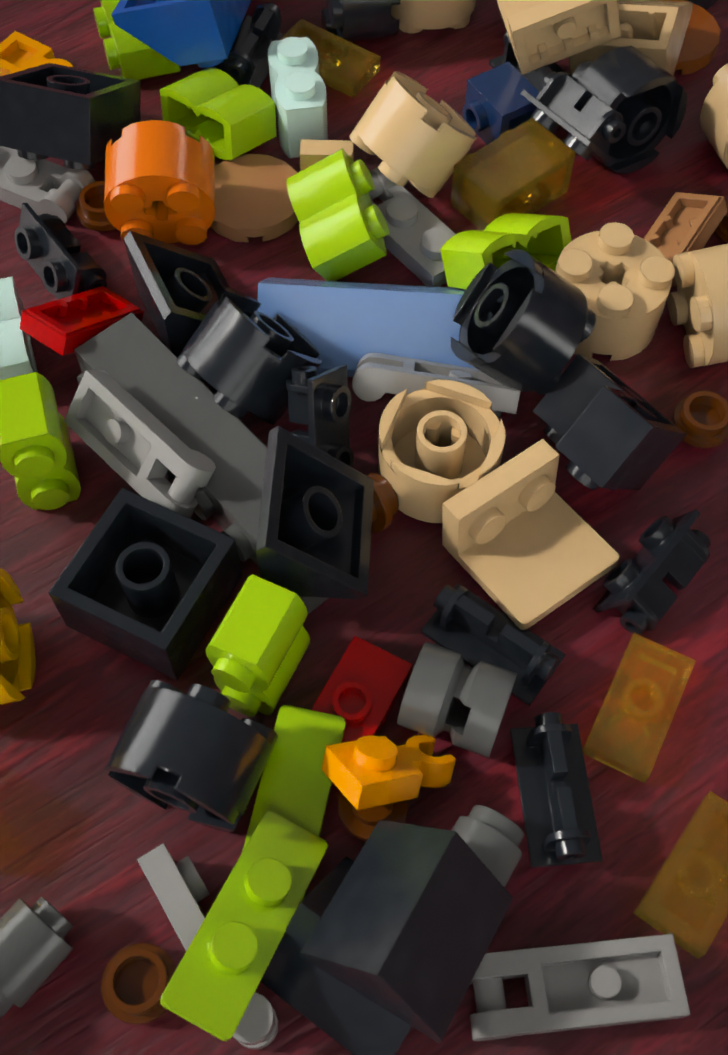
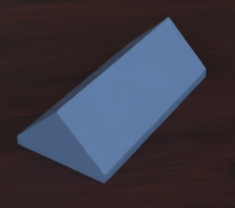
M271 277L258 283L257 301L261 305L257 311L266 314L272 319L278 314L314 345L319 352V356L316 359L322 360L321 365L317 369V375L344 364L347 365V377H354L359 360L368 353H382L474 368L459 359L451 348V337L459 341L461 325L454 322L453 318L458 303L465 292L463 289Z

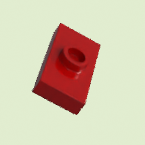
M101 286L23 310L20 330L60 355L65 356L75 352V348L130 313H133L142 322L144 311L106 287Z
M354 635L311 710L341 716L345 719L346 726L342 743L356 741L363 736H377L411 676L413 664Z

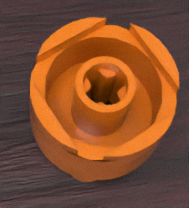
M148 120L136 122L123 128L122 137L114 143L111 138L106 146L104 211L109 222L121 231L123 242L124 237L129 231L165 243L181 242L187 245H196L206 240L207 229L212 225L215 218V157L211 145L201 135L199 143L185 135V126L170 121Z

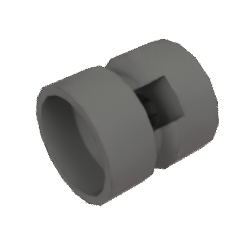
M427 641L420 651L410 676L397 724L431 738L436 737L442 731L450 733L453 746L489 759L518 673L485 661H480L472 668L465 666L462 653Z

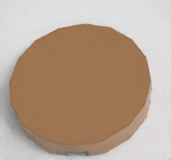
M261 154L240 155L232 160H225L216 165L215 218L210 227L223 237L235 242L249 243L248 237L256 238L262 236L263 241H268L288 232L295 226L298 219L289 198L286 180L298 172L283 160Z

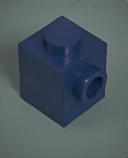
M510 62L468 79L465 105L463 106V118L497 156L537 138L540 123L531 117L537 107L521 95V92L525 90L536 98L540 92Z

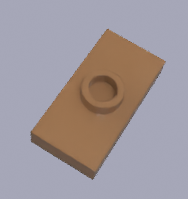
M675 192L643 239L660 250L664 257L670 260L672 264L673 257L676 254L703 249L728 211L725 197ZM674 276L671 286H677Z

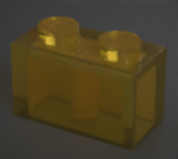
M531 118L513 130L505 131L495 141L475 153L467 154L462 161L454 165L451 205L483 231L493 220L509 213L533 214L568 192L576 152L535 119Z

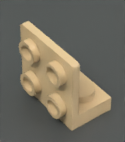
M497 0L522 75L621 37L617 0Z
M541 439L442 503V545L521 630L530 628L618 565L619 554L555 492L560 454L544 439Z

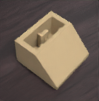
M617 0L621 37L568 57L572 75L575 69L585 61L594 62L601 55L612 49L633 46L673 76L692 14L693 2Z

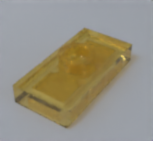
M303 19L297 22L279 39L283 40L288 37L309 38L317 49L319 75L324 83L352 98L380 71V56Z
M633 633L584 744L583 754L645 783L652 772L696 660Z
M709 791L703 797L634 911L635 915L663 935L673 934L675 943L697 959L706 954L728 915V802L712 791Z

